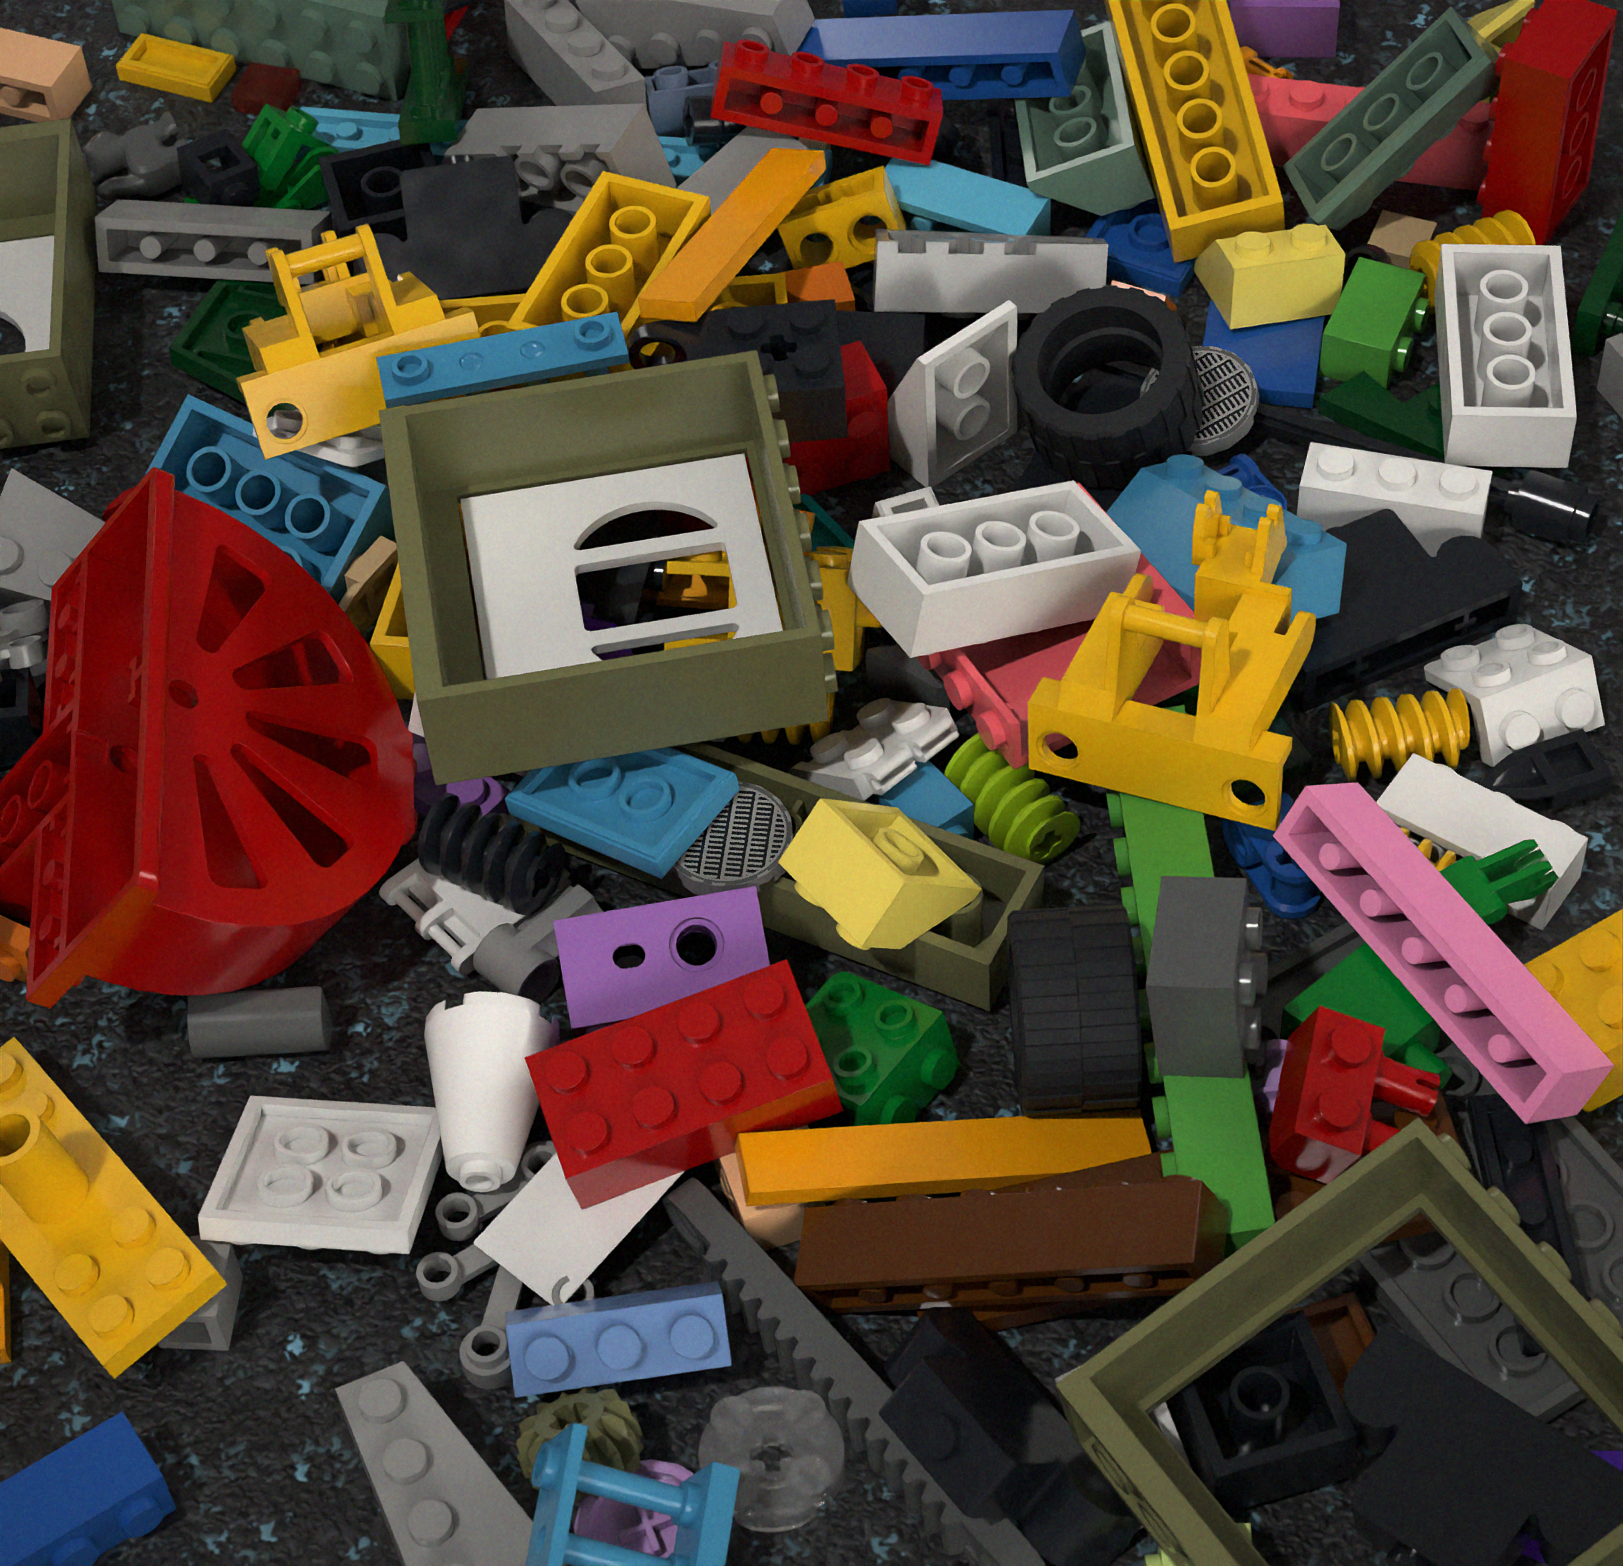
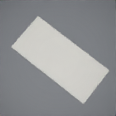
M556 1152L477 1237L474 1245L551 1305H554L552 1300L554 1285L561 1278L568 1276L570 1281L564 1284L559 1292L560 1300L565 1303L684 1171L581 1210L565 1179Z

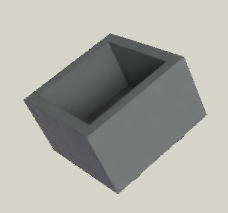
M1161 877L1146 980L1159 1075L1244 1078L1247 1050H1259L1261 1010L1260 1008L1253 1007L1255 995L1266 994L1268 961L1266 953H1255V950H1260L1262 945L1263 916L1261 907H1250L1247 878Z

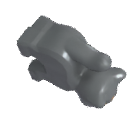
M170 111L163 113L159 121L150 125L135 127L128 130L124 135H117L103 130L97 133L82 148L90 168L93 185L100 184L97 189L100 199L110 201L116 197L136 194L159 196L178 185H182L177 148L187 144L185 138L177 139L179 131ZM123 168L128 169L127 176L109 178Z

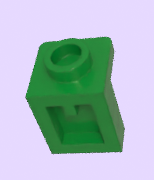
M267 103L264 105L241 145L258 167L260 185L275 191L285 173L292 167L295 156L302 145L312 149L330 146V143L316 130L319 122L315 118L294 106H290L288 111L285 112Z

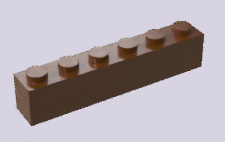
M1169 1175L1161 1178L1159 1183L1133 1185L1118 1180H1100L1093 1183L1090 1188L1061 1189L1052 1185L1038 1184L1029 1186L1025 1192L996 1194L983 1189H969L963 1191L960 1197L930 1198L921 1194H903L898 1196L896 1201L868 1203L854 1198H842L836 1200L833 1206L805 1207L794 1284L824 1314L1178 1295L1224 1261L1228 1210L1202 1180L1186 1175Z

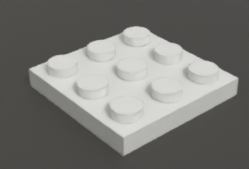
M250 1096L199 1213L200 1240L225 1241L236 1245L255 1243L298 1246L307 1250L329 1248L368 1251L373 1254H410L443 1156L436 1107Z

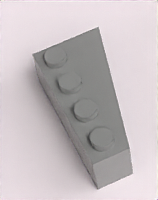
M575 0L581 14L635 69L709 65L711 62L720 59L724 41L737 43L738 40L742 39L763 43L772 52L791 56L792 53L797 51L815 21L807 0Z
M644 103L478 108L458 134L457 141H453L444 154L445 158L455 155H470L475 160L509 156L514 162L520 180L522 200L547 208L562 209L573 216L579 210L602 171L671 188L677 187Z
M876 229L873 275L874 312L901 314L941 312V316L973 318L975 313H989L1010 300L1017 306V320H1032L1033 313H1043L1051 307V303L1062 297L1066 298L1075 294L1076 291L1089 287L1090 289H1095L1106 285L1108 243L1104 238Z
M12 468L0 496V603L10 606L28 600H44L48 616L50 617L52 586L106 522Z

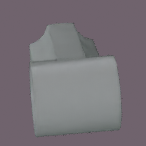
M579 884L575 887L568 885L518 927L505 923L492 929L477 947L473 957V966L478 973L501 992L528 998L539 1004L551 993L561 974L553 920L603 911L597 904L594 896Z

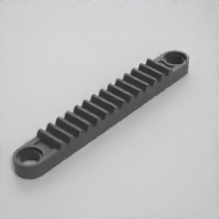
M694 1177L689 1178L662 1198L665 1211L677 1231L706 1263L709 1281H718L722 1294L726 1295L729 1311L732 1314L743 1313L746 1330L750 1334L760 1332L763 1349L767 1353L777 1351L780 1368L785 1373L795 1370L798 1388L802 1392L813 1390L815 1406L820 1412L831 1410L833 1427L837 1432L849 1430L851 1447L854 1451L867 1450L870 1469L874 1473L885 1470L888 1489L892 1493L904 1491L906 1509L911 1514L923 1512L924 1526L928 1534L941 1532L943 1549L948 1556L965 1552L977 1566H1046L1034 1547L1007 1517L972 1519L964 1515L879 1416V1410L893 1392L699 1180Z

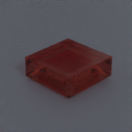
M250 62L231 95L234 111L259 115L267 103L287 112L302 86L300 70Z

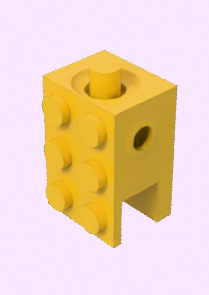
M764 543L783 631H785L767 545ZM819 546L816 547V551L809 554L811 561L817 560L823 590V600H817L814 603L820 604L822 610L829 611L835 649L823 651V654H832L836 671H853L864 658L865 627L882 628V625L847 585L853 548ZM724 551L671 558L667 561V574L729 577L728 609L736 607L737 603L729 564ZM736 632L664 643V650L733 639Z

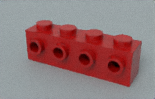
M742 39L738 40L737 43L723 42L712 90L710 118L930 165L943 117L941 89L934 88L931 82L920 77L904 76L901 80L880 76L878 71L866 65L849 64L846 68L826 64L821 57L812 53L794 52L790 56L772 52L763 43Z

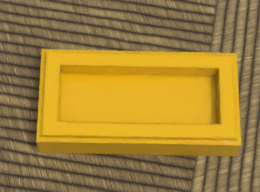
M144 33L138 36L116 65L119 80L210 103H213L237 70L234 55Z

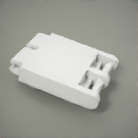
M881 698L865 705L858 711L856 716L860 724L853 730H842L839 733L830 734L817 741L810 748L813 760L809 763L800 761L790 769V774L865 801L872 794L883 795L917 769L916 761L925 763L959 737L958 729L947 708Z
M505 813L499 814L502 816L504 826L513 821ZM419 858L388 879L379 891L380 897L388 905L398 904L416 922L415 931L425 940L433 938L452 956L451 965L461 975L469 974L475 970L473 957L482 939L492 929L505 923L518 927L534 914L531 913L526 916L512 912L508 905L495 904L489 901L486 895H476L469 892L464 885L458 886L447 882L443 875L429 874L420 865ZM563 868L556 891L548 901L571 884V881L568 879L570 873L565 868ZM410 895L418 903V905L414 901H412L408 896ZM444 930H446L458 942V944Z

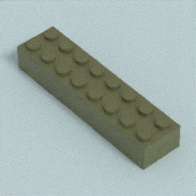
M702 742L670 747L736 774L738 781L761 786L778 797L791 816L793 838L820 798L871 804ZM910 817L908 818L981 888V891L975 900L902 949L871 947L869 950H862L848 943L836 931L837 921L824 908L808 902L796 891L794 887L796 880L787 871L775 882L773 877L768 882L760 885L761 891L757 895L764 927L987 1011L991 1010L1008 979L1007 917L1009 913L1013 910L1044 909L1043 865ZM521 819L525 832L530 834L536 831L544 834L548 846L561 842L565 852L687 898L700 896L682 886L681 879L673 871L672 874L668 871L661 879Z

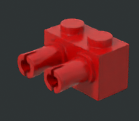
M1319 1005L1288 1037L1264 1153V1162L1329 1184L1350 1165L1360 1161L1401 1131V1129L1372 1119L1370 1112L1372 1098L1398 1106L1418 1116L1426 1117L1432 1111L1438 1096V1091L1430 1089V1087L1436 1089L1440 1086V1075L1385 1057L1382 1050L1385 1028Z

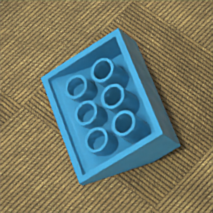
M188 394L146 474L152 467H156L175 475V490L220 509L271 541L302 566L339 604L347 591L344 575L348 571L351 562L358 555L364 554L380 536L392 541L395 535L389 488L338 463L297 450L265 460L257 437L252 435V423Z

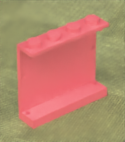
M1077 483L1083 489V491L1100 507V505L1092 498V496L1084 489V487L1080 483ZM1141 553L1136 573L1152 577L1153 594L1151 603L1164 606V612L1194 619V611ZM1094 620L936 652L931 655H922L917 658L924 669L927 671L934 669L943 680L946 693L955 708L958 710L966 709L975 720L978 733L986 747L992 751L998 749L1015 770L1029 763L1028 701L1042 677L1061 681ZM1163 639L1161 649L1131 701L1153 706L1198 685L1202 648ZM1058 733L1048 734L1045 738L1047 746L1052 752L1073 743L1067 736Z

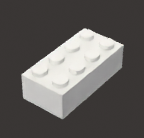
M1441 244L1434 298L1445 464L1458 466L1568 468L1577 412L1561 246Z
M1073 480L859 521L847 585L906 654L913 658L969 645L983 644L1030 632H1039L1044 629L1094 620L1111 591L1124 593L1130 580L1136 573L1141 550Z

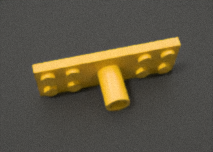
M15 1036L1 1046L0 1239L102 1366L115 1379L222 1290L227 1283Z

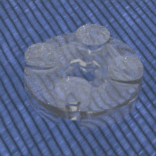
M762 1387L746 1391L738 1396L725 1397L717 1402L711 1410L710 1422L700 1439V1470L711 1462L740 1469L733 1515L736 1523L751 1530L780 1532L805 1525L818 1515V1507L828 1501L832 1492L835 1497L844 1479L845 1451L841 1430L837 1421L826 1410L824 1400L810 1390L797 1391L786 1387ZM767 1446H779L780 1450L789 1451L792 1457L781 1459L780 1470L774 1472L766 1471L763 1461L752 1460L756 1453L762 1452L763 1448Z

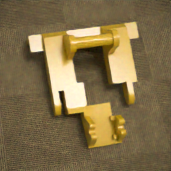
M368 224L357 226L355 234L337 239L334 230L321 233L323 244L285 255L278 247L265 250L279 304L285 307L287 315L264 321L259 317L250 320V326L242 328L254 368L257 372L236 378L240 392L244 396L265 460L380 424L379 410L387 408L376 357L481 338L474 311L470 308L463 307L443 313L437 294L411 272L399 274L398 281L392 283L388 280L373 233ZM363 257L367 272L351 277L346 262ZM322 270L325 278L324 281L300 287L299 276ZM356 332L369 337L318 353L316 347L317 344ZM465 394L431 400L429 402L465 397ZM279 403L294 405L298 408L302 417L300 430L290 438L281 439L275 437L267 427L266 419L268 412Z
M1206 490L1204 504L1198 503L1196 506L1192 533V564L1200 566L1195 573L1194 619L1164 612V606L1151 603L1153 579L1150 575L1136 573L1123 594L1111 591L1061 681L1042 677L1028 701L1029 769L1272 831L1278 829L1281 823L1283 765L1292 750L1293 737L1268 732V729L1310 651L1316 627L1315 614L1302 610L1298 611L1291 623L1292 588L1271 584L1280 557L1287 546L1282 506L1269 503L1266 517H1260L1256 530L1231 524V516L1223 515L1220 493ZM1163 639L1202 648L1196 716L1131 701L1161 649ZM1058 733L1067 736L1076 745L1078 756L1073 759L1057 756L1047 746L1046 735ZM1237 780H1247L1256 784L1264 793L1265 803L1253 806L1241 802L1232 792L1231 783Z

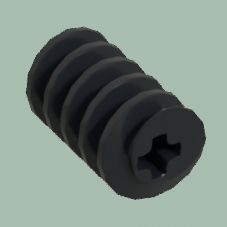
M445 793L432 805L424 820L419 836L418 856L420 865L425 872L436 876L443 875L447 882L458 886L464 885L469 892L480 896L486 895L489 901L502 906L508 905L512 912L524 916L536 912L553 895L561 879L565 863V849L561 842L553 844L546 850L547 840L544 834L533 831L525 837V829L522 824L512 821L504 826L501 815L489 812L482 816V810L479 805L468 802L461 806L459 797L452 793Z

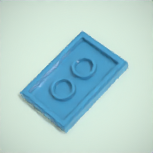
M665 747L533 769L507 795L505 802L510 814L662 879L737 794L740 787L735 773L673 748Z

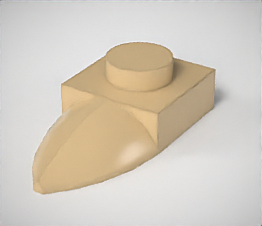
M380 536L364 554L358 555L351 562L348 571L344 575L347 591L338 605L348 615L360 634L379 617L398 564L396 543L383 536Z

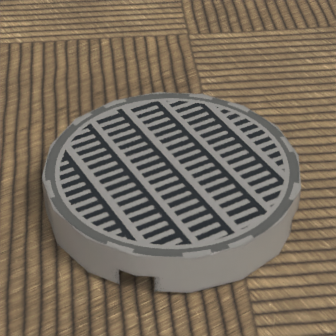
M1215 346L1192 347L1204 392L1205 406L1202 407L1203 420L1200 430H1197L1193 438L1194 442L1188 449V451H1191L1192 456H1208L1232 447L1249 432L1254 423L1253 416L1259 406L1258 387L1250 367L1235 353ZM1151 369L1141 386L1140 397L1154 384L1159 375L1158 370Z
M738 781L740 790L669 870L671 874L673 871L681 879L682 886L697 895L756 886L758 893L761 891L760 885L768 882L773 877L775 882L786 872L778 861L793 840L791 816L778 797L761 786Z

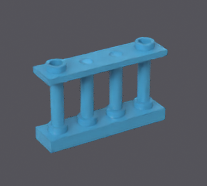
M617 312L376 357L387 409L428 403L431 400L465 394V397L490 393L489 389L525 383L526 387L550 383L549 378L583 371H585L586 377L610 374L609 366L630 363Z
M575 1422L548 1442H544L540 1447L532 1471V1485L540 1489L525 1566H562L563 1563L571 1566H725L740 1469L711 1462L681 1482L679 1486L596 1464L582 1460L588 1426ZM576 1490L671 1516L672 1524L678 1526L674 1552L665 1559L569 1533Z

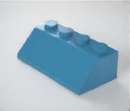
M1181 454L1170 456L1165 463L1141 468L1106 513L1138 546L1147 560L1194 611L1195 573L1200 566L1192 564V533L1196 506L1198 503L1204 504L1206 490L1220 493L1223 515L1231 516V524L1256 530L1260 517H1266L1269 503L1282 505L1277 500L1261 497L1243 487L1239 479L1223 476L1204 465L1202 459L1192 455ZM1282 508L1287 546L1280 557L1271 584L1292 588L1291 623L1300 610L1314 613L1316 619L1339 613L1347 543L1323 531L1319 523L1301 519Z

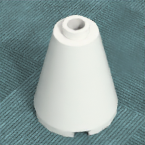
M477 991L464 994L463 1005L445 1010L446 1000L436 1004L426 1017L424 1038L446 1171L467 1190L490 1192L496 1190L501 1184L510 1181L515 1176L540 1104L524 1057L559 1045L560 1029L559 1022L554 1016L551 1024L540 1016L541 1005L531 999L503 992Z

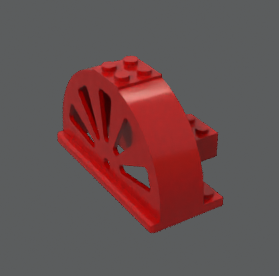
M152 467L52 586L43 733L0 782V913L30 922L26 1001L50 1009L72 986H79L86 975L139 991L167 995H210L252 986L282 972L303 956L379 881L397 856L401 845H405L411 840L418 824V812L414 809V779L417 773V761L413 758V733L405 727L396 697L382 667L348 615L302 566L279 547L220 509L175 490V475L156 467Z

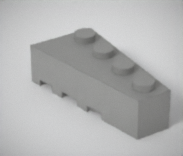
M404 1361L335 1388L348 1430L403 1566H525L533 1521Z

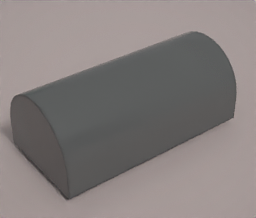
M319 986L188 996V1037L194 1059L327 1051L330 1049L332 1016L323 990Z

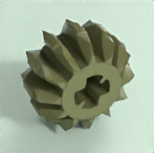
M589 1386L572 1395H567L562 1391L558 1400L552 1403H539L536 1405L537 1415L527 1417L519 1424L521 1436L516 1441V1445L520 1454L517 1457L525 1478H529L531 1484L534 1462L542 1444L551 1440L574 1422L588 1426L582 1460L629 1473H634L641 1467L639 1453L644 1449L640 1439L642 1431L636 1414L631 1413L627 1401H621L615 1389H604L596 1392L592 1386ZM532 1485L533 1489H537L539 1491L540 1488ZM576 1490L574 1505L583 1497L593 1496L598 1500L599 1496Z

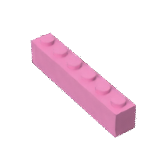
M1358 782L1305 786L1273 837L1525 1124L1577 1115L1615 1065Z

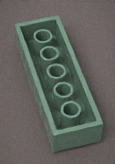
M112 0L121 33L137 37L144 33L234 55V59L237 62L397 102L408 87L412 70L406 22L386 24L385 9L388 0Z

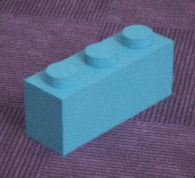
M892 158L885 167L905 219L906 230L1050 236L1051 198L1030 192L1028 188L931 160L930 165H924ZM870 216V226L883 221L876 216Z

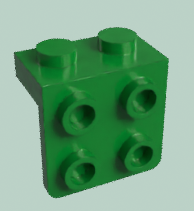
M838 972L832 975L805 1005L833 1077L840 1102L844 1105L851 1126L914 1123L915 1118L938 1091L944 1089L951 1082L955 1071L961 1066L943 1011L849 972Z

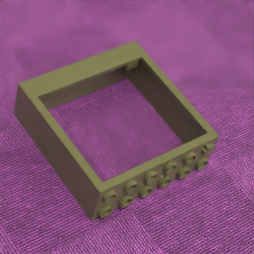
M1418 1117L1055 1385L1074 1440L1174 1566L1269 1565L1162 1434L1148 1414L1420 1212L1623 1438V1340L1621 1339L1623 1329L1619 1321L1599 1299L1592 1298L1588 1302L1569 1282L1572 1275L1562 1257L1552 1246L1544 1241L1537 1246L1518 1226L1521 1220L1513 1204L1498 1188L1492 1186L1485 1190L1469 1173L1471 1164L1466 1154L1447 1133L1443 1132L1436 1136ZM1623 1523L1567 1566H1623Z

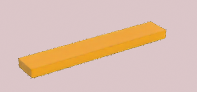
M771 148L639 296L641 317L652 320L696 323L826 170L824 150Z
M1140 1109L1068 1115L1016 1116L738 1133L735 1144L746 1206L835 1201L842 1198L896 1197L903 1194L957 1193L969 1189L994 1190L1152 1154Z

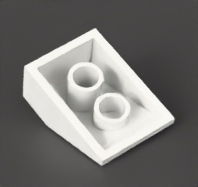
M1010 300L1006 301L918 357L887 401L890 458L925 488L930 486L933 488L1017 433V398L1013 388L1012 380L1014 375L1011 369L1013 356L1017 352V306Z

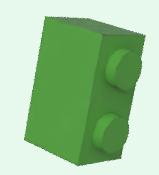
M1359 257L1323 332L1319 375L1346 382L1362 371H1365L1387 390L1395 371L1404 373L1407 369L1414 344V339L1411 338L1413 332L1422 334L1425 329L1431 308V300L1423 298L1426 274Z

